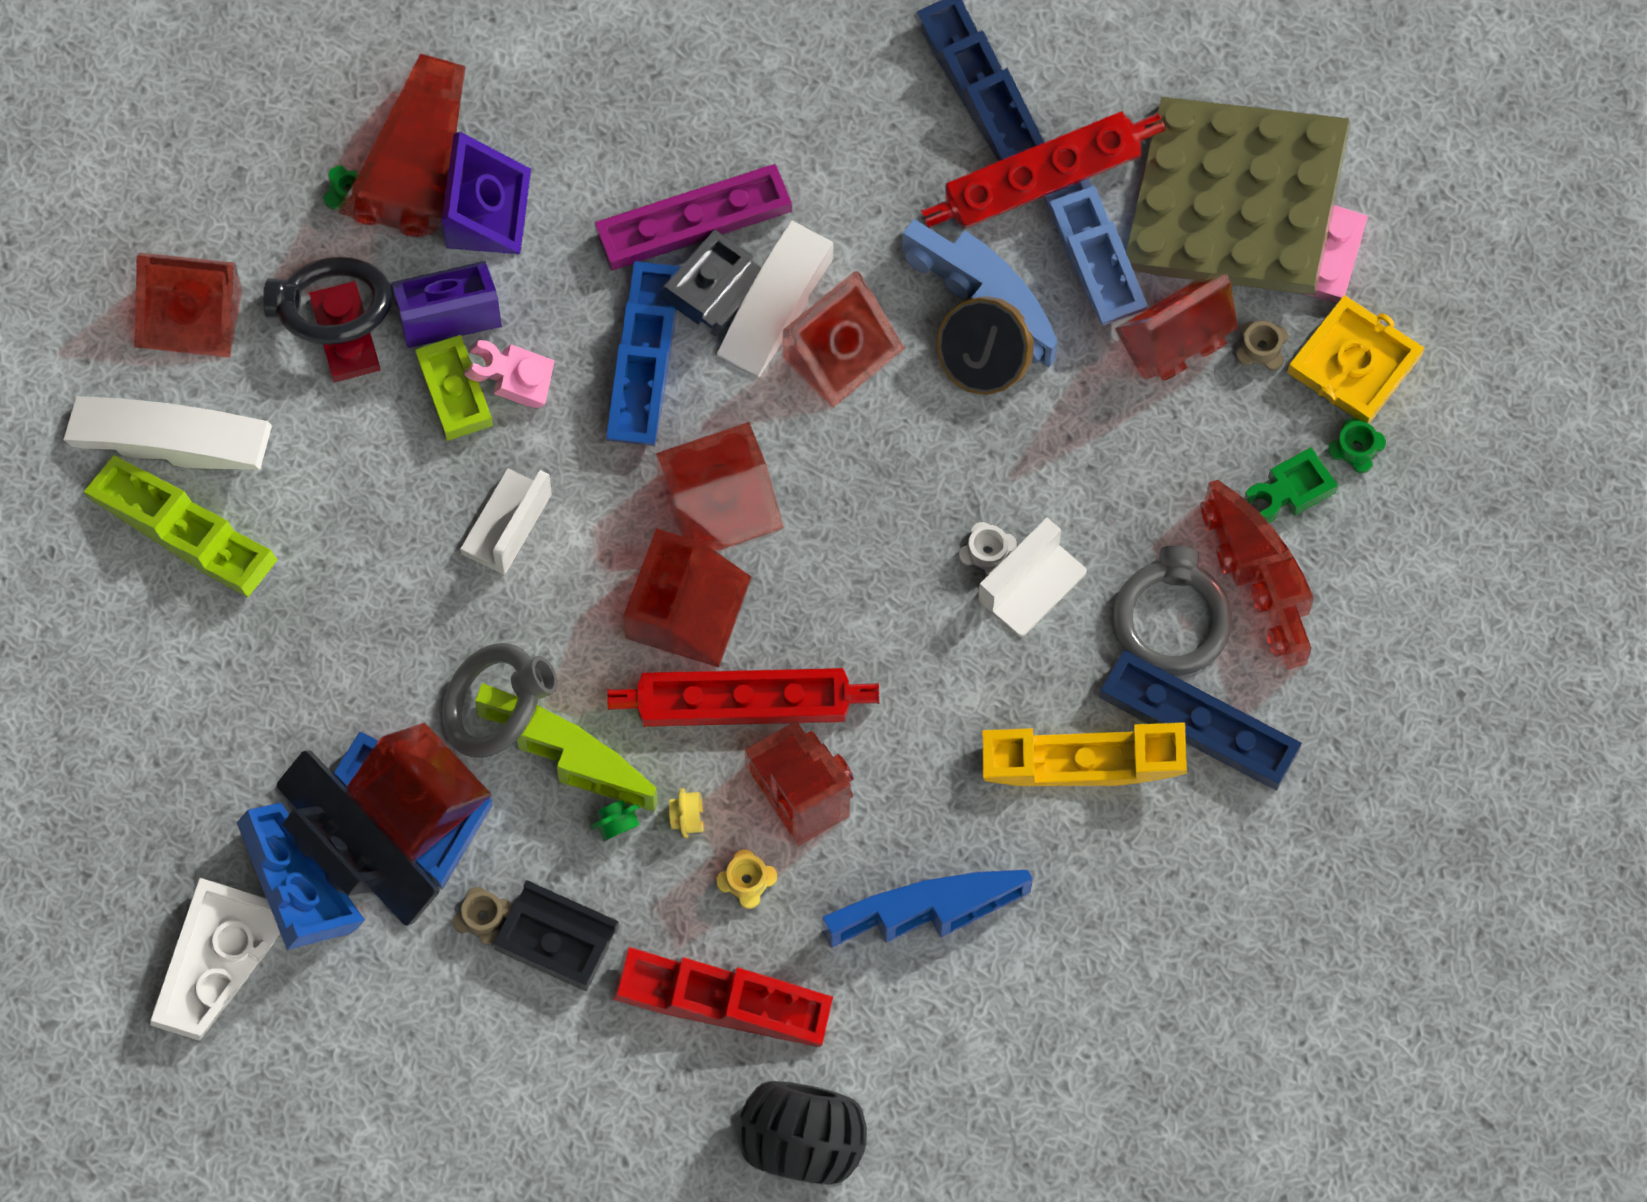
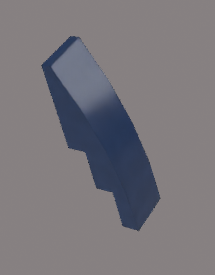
M940 0L918 10L914 17L936 60L998 162L1045 143L1008 67L1002 69L984 31L978 32L963 0Z

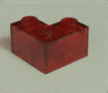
M797 720L745 750L746 768L798 847L850 817V799L853 798L850 782L854 780L851 769L840 754L832 756L824 743L821 744L814 732L810 731L805 734Z

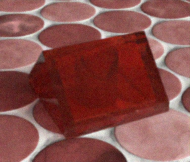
M139 252L136 260L134 347L230 358L243 292L236 263Z
M858 271L850 274L783 329V358L833 408L905 349L861 273Z
M425 722L382 736L347 786L349 792L414 861L491 797V792Z

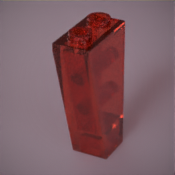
M420 53L405 75L340 203L338 214L353 217L356 222L364 225L381 224L396 228L402 234L410 237H423L425 235H432L442 222L453 134L457 132L465 65Z

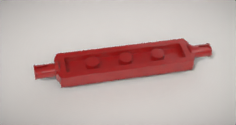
M1120 111L947 182L945 185L946 201L920 210L922 220L925 219L924 225L930 229V227L953 218L965 230L1136 160L1141 156L1140 141L1165 132L1164 123H1159L1162 118L1159 113H1155L1153 116L1132 124L1123 111Z
M844 668L642 673L637 689H607L608 711L638 709V714L644 727L845 722L849 704L880 703L879 683L849 684Z

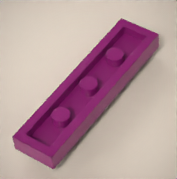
M775 163L596 221L595 231L611 271L632 265L634 261L641 262L705 241L714 230L724 235L791 213L792 202Z

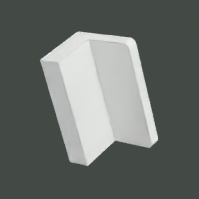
M508 468L460 548L461 554L505 575L552 495L549 474L540 470L535 479L532 480Z
M1045 518L979 585L978 601L1020 637H1024L1087 572V569L1059 545L1061 529L1048 518Z

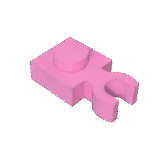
M479 340L470 347L469 352L481 356L485 361V367L474 363L465 369L464 375L476 382H482L487 379L496 381L493 394L519 404L535 408H541L545 405L554 360L512 344L505 348L502 354H500L494 344L485 340Z

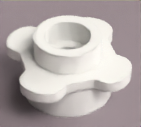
M980 522L972 527L969 543L960 549L959 558L966 566L975 565L984 569L988 576L1017 547V542L1013 535L1005 534L999 527ZM986 546H990L993 549V551L991 553H985L983 551V548Z

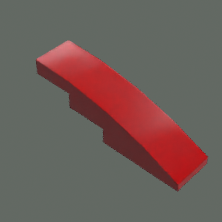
M628 947L623 952L612 1000L673 1017L821 1047L824 1041L833 996L739 967L731 972L686 957H682L679 961H674Z

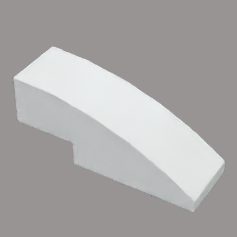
M791 220L741 304L719 348L717 356L759 378L807 306L809 295L833 260V242Z

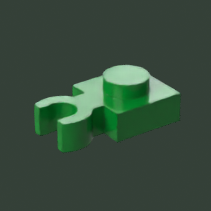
M1310 447L1271 468L1268 478L1272 484L1257 483L1252 485L1245 492L1244 502L1248 505L1257 499H1263L1269 503L1270 507L1259 512L1257 520L1260 525H1266L1277 518L1280 508L1285 505L1296 516L1336 494L1338 485L1313 448Z

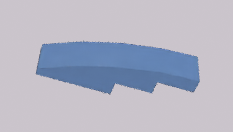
M1087 179L1043 197L1070 262L1101 325L1104 326L1148 310L1147 303L1113 221H1109L1095 185L1092 186L1090 180Z

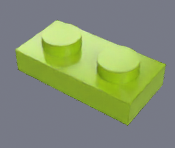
M458 335L415 349L417 362L446 440L449 441L492 427V416L479 382L473 381L464 375L465 369L472 363L462 336Z

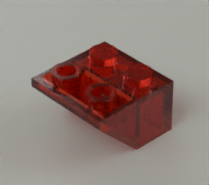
M656 528L623 615L625 639L720 668L752 577L705 543Z

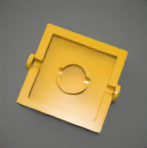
M1344 295L1289 364L1287 373L1315 391L1318 396H1322L1330 401V404L1336 405L1355 419L1370 424L1422 357L1424 347L1394 328L1395 323L1388 315L1379 313L1376 316ZM1383 320V321H1385L1388 325H1387V326H1383V325L1380 323V321Z

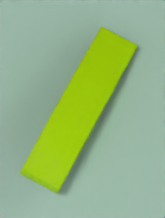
M115 455L110 458L84 491L85 495L96 504L207 576L249 598L278 561L271 549L236 532L228 520L193 503L185 491Z
M481 683L475 699L478 717L504 724L510 717L518 696ZM539 705L536 706L529 725L517 739L519 750L558 761L557 771L560 783L620 801L623 799L627 804H638L640 808L655 812L658 804L657 788L632 765L576 724Z

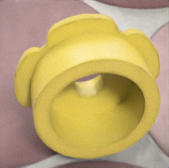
M681 788L678 799L669 800L672 830L680 829L684 838H689L688 833L704 831L703 821L700 820V812L703 813L700 792L686 793L685 788Z

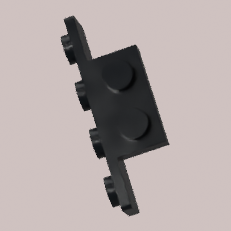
M311 750L302 751L276 784L281 793L296 808L292 810L282 823L283 827L293 836V844L301 853L313 858L326 872L325 877L328 883L337 891L347 896L374 892L403 925L414 924L439 894V887Z

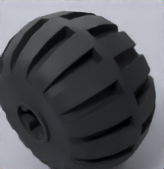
M767 1081L756 1087L742 1108L738 1119V1141L744 1159L751 1166L761 1171L803 1182L837 1184L846 1180L859 1165L867 1145V1125L861 1106L848 1096L805 1084Z

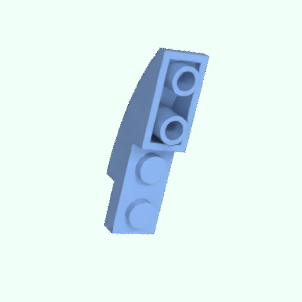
M913 219L903 232L902 253L905 254L906 261L921 273H928L931 270L945 279L946 287L960 298L966 299L969 295L972 299L982 296L1000 298L1019 309L1025 318L1023 321L1026 323L1028 331H1031L1034 340L1031 363L1036 364L1039 360L1048 367H1051L1056 359L1058 341L1039 302L1015 271L986 244L966 230L963 231L953 244Z

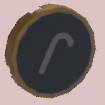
M988 296L961 302L947 313L938 331L937 352L941 367L951 381L967 392L988 395L1004 391L1022 379L1032 362L1034 348L1032 333L1028 331L1027 325L1023 321L1025 320L1019 309L1005 300Z

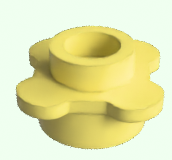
M743 849L734 854V859L729 863L727 871L718 874L716 879L717 887L721 892H730L740 900L742 907L752 909L760 904V895L764 890L776 884L777 872L774 867L766 866L753 852ZM743 876H751V882L744 883L742 881Z

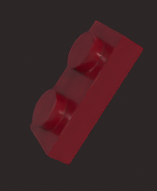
M356 281L309 292L316 322L319 325L346 323L365 312ZM371 332L351 342L323 345L334 383L381 371Z

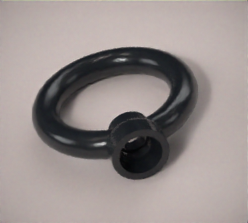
M329 257L313 261L296 270L287 280L268 278L263 292V308L266 317H279L282 325L294 336L310 343L322 345L347 343L369 334L385 319L392 303V289L386 276L372 264L351 257ZM334 276L353 277L365 282L372 290L373 300L369 308L359 317L346 323L319 325L306 321L298 314L301 304V292L310 284L324 278Z

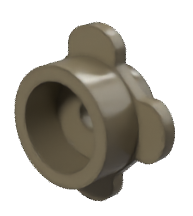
M1248 321L1244 323L1240 330V334L1243 337L1242 347L1238 348L1236 352L1238 362L1244 366L1252 363L1265 365L1271 371L1281 368L1284 362L1281 350L1282 345L1288 340L1287 331L1283 327L1276 326L1268 321ZM1263 342L1267 347L1260 349L1258 343Z
M481 887L471 888L466 893V899L462 904L461 912L453 917L454 928L459 933L469 932L479 937L484 945H492L499 934V929L512 909V904L507 899L499 900L496 895L485 891ZM486 912L488 917L485 920H480L478 918L479 913Z

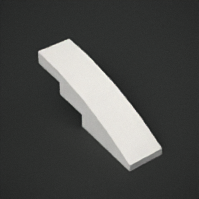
M76 396L64 441L72 447L116 450L121 456L136 459H166L173 466L184 468L260 470L272 425L264 420L177 404L123 398Z

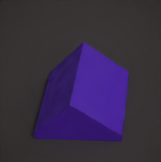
M460 131L453 134L442 215L446 248L521 254L531 168Z
M486 261L391 282L407 348L443 341L458 335L465 336L502 327L497 291Z

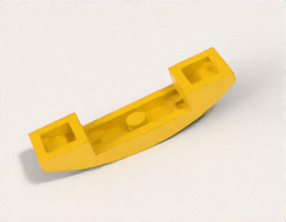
M1185 723L1134 724V732L1034 735L1033 728L982 730L983 778L986 782L1014 786H1119L1157 781L1187 774Z

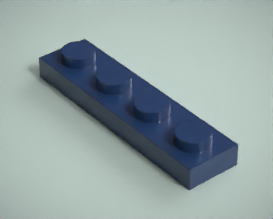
M1125 650L1100 690V699L1148 724L1185 723L1186 744L1276 791L1279 789L1302 746V743Z

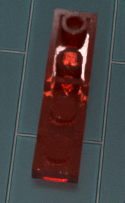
M1214 480L1208 482L1205 501L1200 503V510L1207 530L1216 529L1221 545L1216 546V554L1222 572L1224 574L1232 573L1236 586L1256 582L1251 585L1252 598L1259 613L1267 611L1272 628L1267 630V635L1274 656H1283L1288 670L1306 665L1312 647L1300 617L1310 614L1314 597L1302 570L1275 529L1251 504L1221 481Z

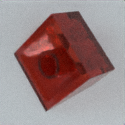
M1226 273L1194 280L1152 305L1148 310L1139 313L1114 328L1144 379L1160 376L1162 381H1166L1188 368L1185 360L1198 352H1200L1202 357H1205L1227 344L1224 336L1238 328L1231 281Z
M750 422L656 453L657 475L691 560L784 528L767 464Z

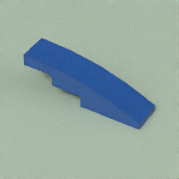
M634 261L629 302L626 303L622 340L618 348L606 436L607 441L656 446L677 310L659 298L664 285L681 266Z
M1029 870L972 872L920 881L867 897L823 916L822 932L831 948L875 926L878 927L886 943L929 921H932L940 937H943L1031 893L1033 877Z

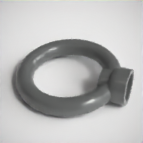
M1184 546L1162 547L1159 552V562L1141 568L1124 583L1117 595L1113 610L1114 628L1122 648L1173 676L1191 674L1211 664L1225 648L1232 628V611L1225 591L1213 576L1198 567L1199 552ZM1161 581L1170 585H1191L1206 598L1212 612V627L1208 638L1198 649L1181 656H1168L1150 649L1139 638L1133 623V611L1139 596L1151 585Z
M508 643L488 645L470 655L451 678L443 699L442 725L449 743L461 754L473 758L490 757L511 746L529 725L538 699L555 693L558 688L557 675L551 663L542 656L531 658L522 648ZM507 663L516 671L511 675V685L518 696L516 705L510 717L496 732L482 738L472 737L466 732L462 723V707L466 693L476 677L485 669L494 664Z

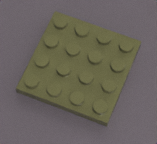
M1161 96L1158 113L1162 119L1159 123H1164L1165 132L1152 136L1126 250L1133 271L1158 276L1316 295L1350 132L1349 118Z

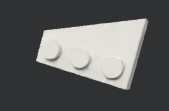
M199 878L151 1018L150 1026L198 1041L202 1039L281 935L266 898Z

